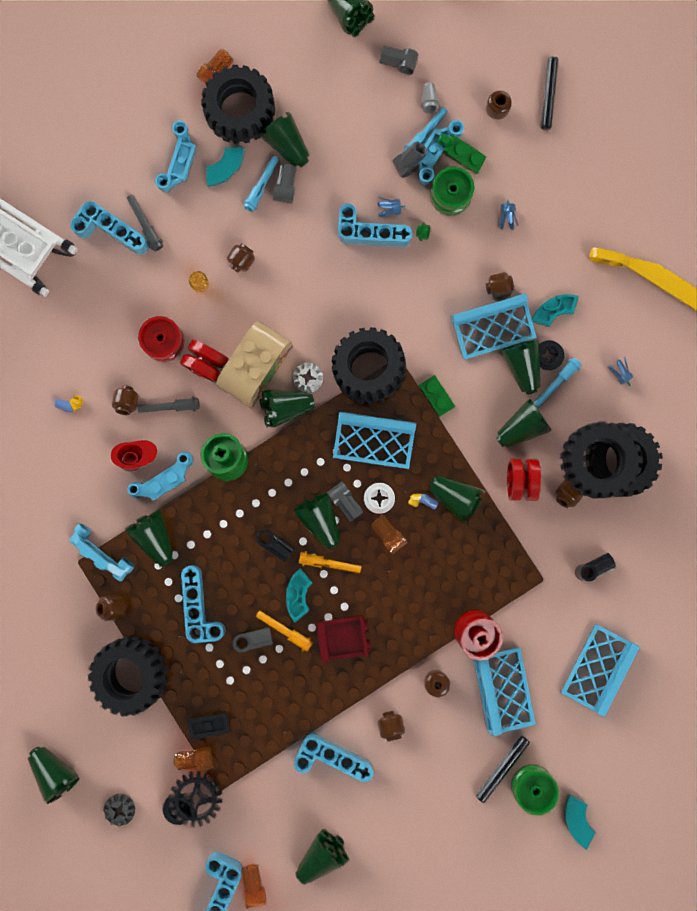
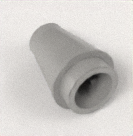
M426 83L423 86L421 107L425 113H434L440 105L435 85L433 83Z

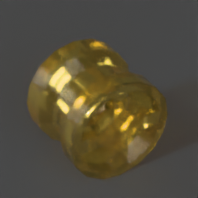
M196 271L190 275L189 285L195 292L202 293L208 289L209 280L203 272Z

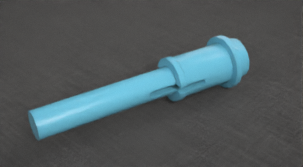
M444 107L438 111L421 133L416 134L409 145H405L404 152L414 142L426 143L427 136L446 115L447 110Z
M272 156L257 186H253L247 200H244L243 207L250 212L257 210V204L264 194L263 189L279 161L278 157Z
M573 357L568 360L569 363L557 374L558 377L534 402L537 408L563 382H567L577 370H580L582 364Z

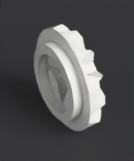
M303 363L297 366L293 373L294 385L302 392H315L322 385L323 373L317 365ZM309 370H311V377L316 380H309L307 385H305V378L300 375H307Z
M375 483L367 488L364 494V502L370 511L382 514L393 507L395 495L387 484ZM378 490H380L381 496L388 497V499L382 500L381 507H379L376 500H371V498L377 496Z

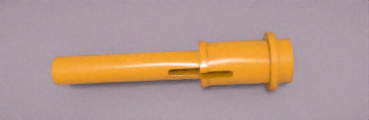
M307 551L305 553L301 552L299 564H302V566L309 565L319 568L324 566L360 573L361 566L324 559V556L308 554Z
M259 610L256 615L258 619L288 637L287 640L302 648L301 651L305 650L307 652L313 643L310 637L309 639L295 631V629L293 631Z

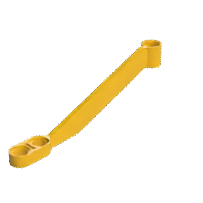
M591 249L589 260L614 267H627L697 311V288L663 266L606 249Z

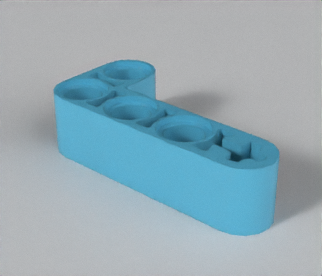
M85 202L70 223L71 229L80 238H88L95 228L98 227L135 254L142 255L148 251V242L140 233L95 202ZM96 209L95 214L89 216V212ZM111 220L110 225L104 226L105 221ZM82 224H85L84 229L78 231V227ZM121 231H127L125 236L119 237ZM134 239L136 242L141 243V245H135L132 240Z
M349 203L342 205L339 211L338 236L339 240L344 244L406 247L411 242L412 230L406 225L357 223L356 208ZM351 212L353 215L350 218H346L343 214ZM344 230H350L352 234L350 236H344L342 235V232ZM368 231L371 235L365 238L361 236V233ZM387 232L390 236L384 239L380 237V233ZM401 234H405L406 238L402 239Z
M196 565L187 566L182 571L186 637L192 643L217 641L224 636L225 626L217 621L206 622L202 571ZM192 569V572H196V576L193 577V583L197 582V585L188 586V583L192 582V577L188 576V572H191ZM191 588L196 589L198 592L196 599H192L189 596ZM192 608L198 609V618L191 616L190 611ZM213 626L219 627L221 631L219 636H214L211 633ZM193 628L200 630L201 636L199 638H195L192 635Z
M310 733L304 738L294 761V767L299 773L308 772L315 759H318L362 782L370 781L374 774L373 765L370 761L314 733ZM314 740L317 742V746L309 748L307 742ZM332 749L335 752L334 756L327 757L324 754L325 750ZM306 758L309 763L306 766H301L298 760ZM350 758L352 764L345 766L342 764V760ZM367 767L368 772L362 774L361 769L364 770Z
M213 852L208 857L205 870L207 874L218 879L219 882L206 911H213V906L219 907L221 911H226L241 879L243 866L239 861L221 852ZM211 861L219 862L220 866H212ZM234 869L238 874L233 876L229 873V870ZM227 888L229 890V893L224 894L220 891V889Z

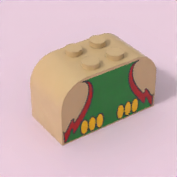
M259 320L256 321L221 371L216 385L252 409L292 349V342Z

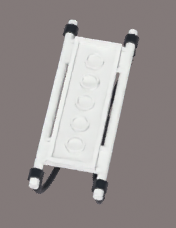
M0 198V208L3 209H0V256L12 264L11 266L0 259V268L32 288V291L37 295L46 297L49 295V290L35 274L50 252L73 257L76 255L78 248L68 239L64 240ZM6 212L10 213L11 215H13V216L16 217L17 219L13 218L12 216H10V215L7 214ZM23 223L27 224L28 226H30V227L33 228L34 230L30 229L29 227H27V226L24 225ZM55 245L61 246L62 250L55 249Z

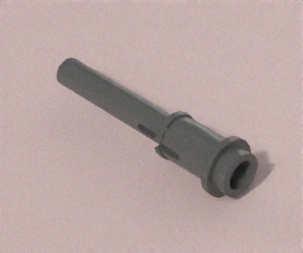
M129 195L127 200L143 227L142 232L150 244L149 248L153 251L160 250L163 247V241L157 236L154 227L149 225L134 195Z
M192 396L190 399H175L174 402L138 405L137 408L138 413L176 410V412L193 410L194 412L200 408L198 398Z

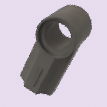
M383 46L379 64L398 68L400 72L411 75L415 71L419 54L417 51L409 48L402 51Z
M419 141L414 142L404 153L399 154L392 160L401 178H405L415 172V166L426 156L427 149Z
M287 163L281 164L278 182L274 187L273 201L292 204L297 167Z
M342 481L327 492L335 505L339 506L350 522L363 513L361 507L353 499L351 492Z
M269 627L241 633L233 641V646L238 652H246L247 650L273 644ZM241 637L246 638L248 641V646L245 648H241L237 644V640Z

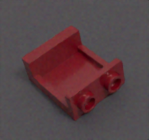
M363 615L317 621L321 663L350 657H368V651H372L370 639L366 640L365 632L369 631L368 620H364Z

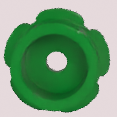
M422 222L421 226L418 225L416 229V237H419L420 241L428 240L430 236V225H426L425 222Z

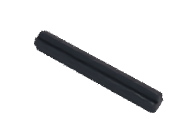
M553 56L549 57L547 62L541 121L542 130H550L552 127L559 60L558 57Z
M520 736L478 791L476 798L480 802L485 803L528 747L530 742L527 738Z

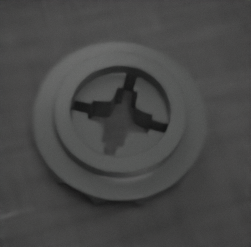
M125 794L111 796L106 801L103 810L105 819L111 825H117L118 827L127 825L135 815L133 800ZM124 804L122 806V812H124V814L120 813L116 817V810L114 809V807L118 808L119 806Z

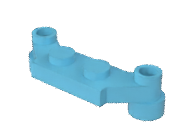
M181 120L174 122L172 125V130L178 141L167 174L161 173L155 178V184L165 193L182 181H187L197 150V146L192 144L186 123Z
M460 120L452 121L447 128L441 130L434 129L425 143L427 149L426 156L418 163L419 180L422 186H429L434 180L435 173L433 167L444 147L436 143L439 135L444 133L449 137L453 135L459 138L464 130V124Z
M188 452L180 453L176 464L144 484L139 482L131 483L127 489L128 493L132 497H150L152 501H155L187 481L185 475L188 467L193 464V456ZM183 456L187 457L185 462H182ZM136 486L137 491L134 493L133 488Z
M78 523L69 541L80 550L79 553L82 556L92 559L97 568L108 570L113 573L112 576L115 579L123 581L125 576L131 573L135 565L126 558H122L119 563H116L87 539L92 531L87 526Z

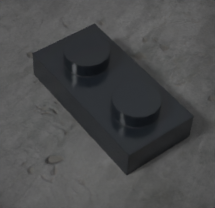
M228 712L188 719L190 739L230 733Z

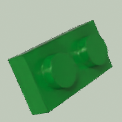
M435 375L419 384V388L438 417L455 408L454 403Z

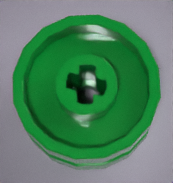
M454 166L447 167L436 175L430 194L431 202L436 210L448 216L458 215L466 210L475 189L474 180L470 173L463 168Z
M220 433L213 435L204 443L200 453L201 462L204 467L221 481L228 482L241 477L249 463L247 451L238 439L231 434Z
M529 764L515 772L512 778L511 790L517 803L525 812L540 816L549 813L555 808L559 800V788L557 782L545 768Z

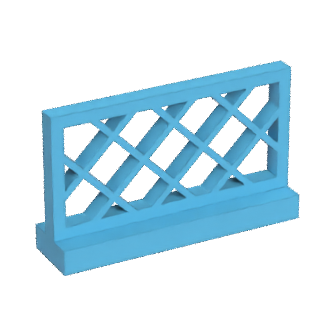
M526 293L450 316L464 360L537 338L527 304ZM523 306L525 314L522 320L513 316L516 308ZM498 313L508 316L504 325L494 321ZM482 318L490 321L486 331L477 327L479 320ZM511 318L520 322L515 332L506 328ZM466 323L472 327L468 336L461 334L459 325ZM493 323L502 328L497 337L488 333ZM522 324L529 327L530 336L523 337L518 334ZM474 329L484 333L479 343L470 339ZM504 330L513 334L510 342L506 343L500 340ZM486 335L495 339L493 346L490 348L481 345ZM468 340L478 345L474 353H466L465 346Z
M340 411L333 458L409 469L416 423ZM342 424L350 425L354 430L347 438L341 433ZM363 428H369L373 435L364 441L358 432ZM383 430L388 431L392 436L384 444L377 436ZM402 433L410 434L409 442L402 447L396 437ZM357 434L363 443L353 449L347 440ZM373 437H376L381 446L372 452L366 443ZM392 440H395L400 449L391 455L385 446ZM344 442L352 450L346 455L338 454V447ZM363 445L370 452L365 458L359 457L355 452ZM381 448H384L389 455L384 461L378 460L374 455ZM403 451L407 456L406 464L397 463L393 456Z
M595 624L561 693L605 717L640 646ZM597 630L605 633L606 642L596 644L594 636ZM619 640L626 644L622 652L614 653L611 642ZM609 644L612 655L601 657L598 646ZM596 648L599 658L588 661L586 657L587 650ZM613 657L616 665L614 669L606 671L602 660ZM600 661L603 672L592 675L589 664ZM587 665L590 676L579 679L577 674L578 668ZM612 672L608 679L607 673ZM604 674L607 682L605 686L597 688L593 677ZM574 675H576L577 680L572 681ZM591 678L595 689L583 692L580 681ZM578 682L581 693L576 695L568 693L569 685ZM596 692L598 700L595 706L587 703L586 694Z
M520 647L498 651L491 658L496 657L500 660L495 670L490 667L488 659H473L488 733L498 736L502 735L501 733L536 725ZM516 653L517 661L512 666L506 662L509 654ZM504 663L512 668L506 678L498 673ZM515 671L521 677L517 685L510 681ZM496 675L504 679L499 690L493 685ZM507 683L515 687L510 697L502 692ZM519 690L525 696L521 705L513 700ZM500 695L508 699L503 709L497 705V699ZM511 702L519 706L514 716L506 712ZM522 710L528 712L529 721L521 722L517 719ZM506 714L512 720L508 726L502 727L501 719Z

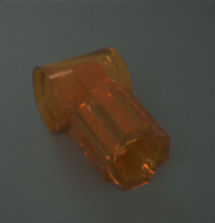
M220 49L208 64L204 63L199 68L197 77L204 83L209 78L212 80V74L216 71L220 73L223 67L227 66L228 68L233 63V58L227 51Z
M384 515L370 524L392 555L408 543Z
M206 746L192 751L177 752L175 754L174 766L178 770L197 769L198 772L213 769L214 763L211 747Z
M250 864L242 867L246 909L266 905V892L264 886H262L259 865Z

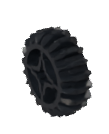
M190 771L189 779L183 774L181 776L183 782L177 779L175 783L178 787L172 786L171 791L176 794L169 795V799L175 800L169 803V807H176L172 811V815L179 813L176 820L180 821L183 817L185 819L183 825H186L189 820L191 821V827L195 826V821H198V825L201 827L203 825L202 819L207 824L210 823L209 816L212 818L216 817V813L213 810L220 811L221 809L217 804L222 803L223 799L217 796L222 795L223 792L222 790L216 791L220 784H212L215 777L207 780V772L204 774V777H200L201 771H197L196 777H194L193 771ZM195 783L191 793L180 794L185 786ZM201 784L209 789L212 797L202 793ZM197 790V795H199L201 799L198 800V803L195 806V803L193 802V800H191V798H193ZM180 801L190 805L191 813L182 807ZM212 803L207 811L197 814L200 805Z

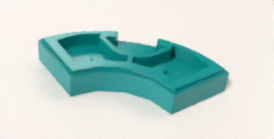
M244 147L225 148L221 160L214 165L207 166V187L217 186L228 181L239 170L244 158Z
M564 294L549 299L537 309L532 322L550 327L553 320L558 316L565 314L573 315L579 296Z
M301 568L292 576L286 592L287 610L294 623L310 611L306 603V593L313 582Z
M569 794L565 803L564 813L567 827L576 842L587 850L596 833L586 820L588 805Z

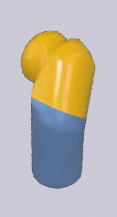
M79 395L73 396L74 398L68 402L58 398L55 401L54 407L72 413L82 407L83 400Z
M412 494L408 501V504L415 508L418 507L419 502L433 510L438 506V501L426 494Z

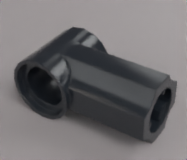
M264 529L257 535V543L283 562L287 560L294 550L292 546L276 536L271 530ZM263 533H268L271 536V541L267 544L262 543L260 539Z
M606 553L585 564L578 565L575 569V576L580 581L591 582L596 577L615 569L616 563L613 557ZM585 568H588L589 570V576L587 578L583 576V570Z

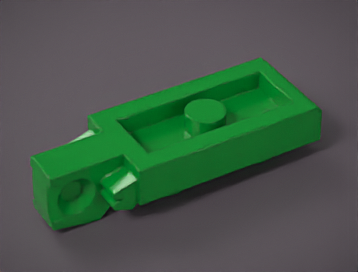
M442 133L436 143L444 147L443 151L446 156L474 174L479 173L487 156L453 135L449 137Z

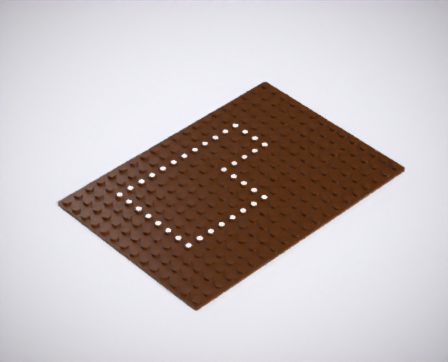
M387 364L362 380H374L380 377L385 372ZM408 369L405 371V381L401 382L402 387L400 390H395L392 398L385 397V402L379 403V400L374 401V405H368V402L364 401L363 404L357 403L356 399L351 400L347 398L346 394L340 393L247 452L249 463L241 477L226 482L218 480L211 475L158 509L164 516L173 552V561L167 565L160 567L128 536L126 530L98 547L116 563H119L122 558H126L135 565L134 569L125 576L123 581L115 579L110 571L97 568L94 565V561L90 558L83 557L78 561L80 568L99 598L107 595H120L126 602L127 610L124 616L119 620H113L123 637L131 636L134 638L138 636L142 637V641L147 639L152 642V647L157 646L160 649L159 654L161 656H165L164 665H168L169 669L165 676H168L169 680L164 685L166 690L160 697L209 776L215 777L214 784H220L217 788L218 790H224L454 640L455 624L461 615L468 611L479 610L491 616L543 582L542 575ZM339 412L415 422L416 429L409 469L333 458ZM342 424L341 433L347 438L354 430L350 425ZM363 428L358 432L364 441L373 435L369 428ZM385 430L377 434L383 444L392 438L391 434ZM402 433L396 437L402 447L409 442L410 434ZM357 434L347 440L353 449L363 443ZM373 437L366 443L372 452L381 446L376 437ZM392 440L385 446L391 455L400 449L395 440ZM346 442L338 447V454L346 455L352 451ZM365 445L355 451L361 458H365L370 454ZM381 448L374 454L378 460L382 461L389 457L384 448ZM403 451L393 456L397 463L406 464L407 456ZM441 475L485 491V494H480L479 496L483 499L473 516L466 517L468 521L466 524H463L430 492L431 487H429V484L434 477ZM342 481L351 492L353 499L361 507L363 513L350 522L339 506H336L331 499L340 540L338 541L339 544L332 549H328V547L323 548L295 515L294 509L307 500L315 499L314 497L327 493ZM375 483L387 484L395 495L393 507L382 514L370 511L364 502V494L367 488ZM378 490L377 496L371 498V500H376L379 507H381L382 500L388 499V497L381 496L380 490ZM412 494H426L437 500L438 506L433 510L419 502L418 507L415 508L409 505L408 501ZM264 529L271 530L276 536L294 548L285 562L257 543V535L260 531ZM263 533L260 539L262 543L267 544L271 541V536L268 533ZM307 551L308 554L324 556V559L361 566L360 573L324 566L322 568L309 565L302 566V564H299L301 552L305 553ZM196 565L202 571L206 622L217 621L225 626L224 636L217 641L192 643L186 637L182 571L187 566ZM301 568L313 582L306 593V603L310 611L294 623L287 610L286 592L292 576ZM191 569V572H188V576L192 577V582L188 583V586L197 585V582L193 583V577L196 576V572H192ZM193 588L189 590V596L192 599H196L198 596L197 590ZM192 608L190 611L191 616L198 618V609ZM259 610L293 631L295 629V631L309 639L310 637L313 643L307 652L305 650L301 651L302 648L288 641V637L258 619L256 615ZM363 615V619L368 620L369 631L365 632L366 640L370 639L372 651H368V657H350L321 663L317 621ZM213 626L211 633L214 636L220 635L219 627ZM198 628L192 629V635L195 638H199L201 636L200 630ZM270 628L272 645L247 650L246 652L235 650L233 641L237 635ZM241 637L237 640V644L239 647L245 648L248 646V641L246 638ZM228 712L230 733L190 739L189 718Z

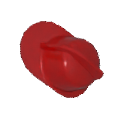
M148 440L124 442L116 445L111 450L110 457L116 466L125 471L133 472L153 462L157 457L158 450L156 445Z

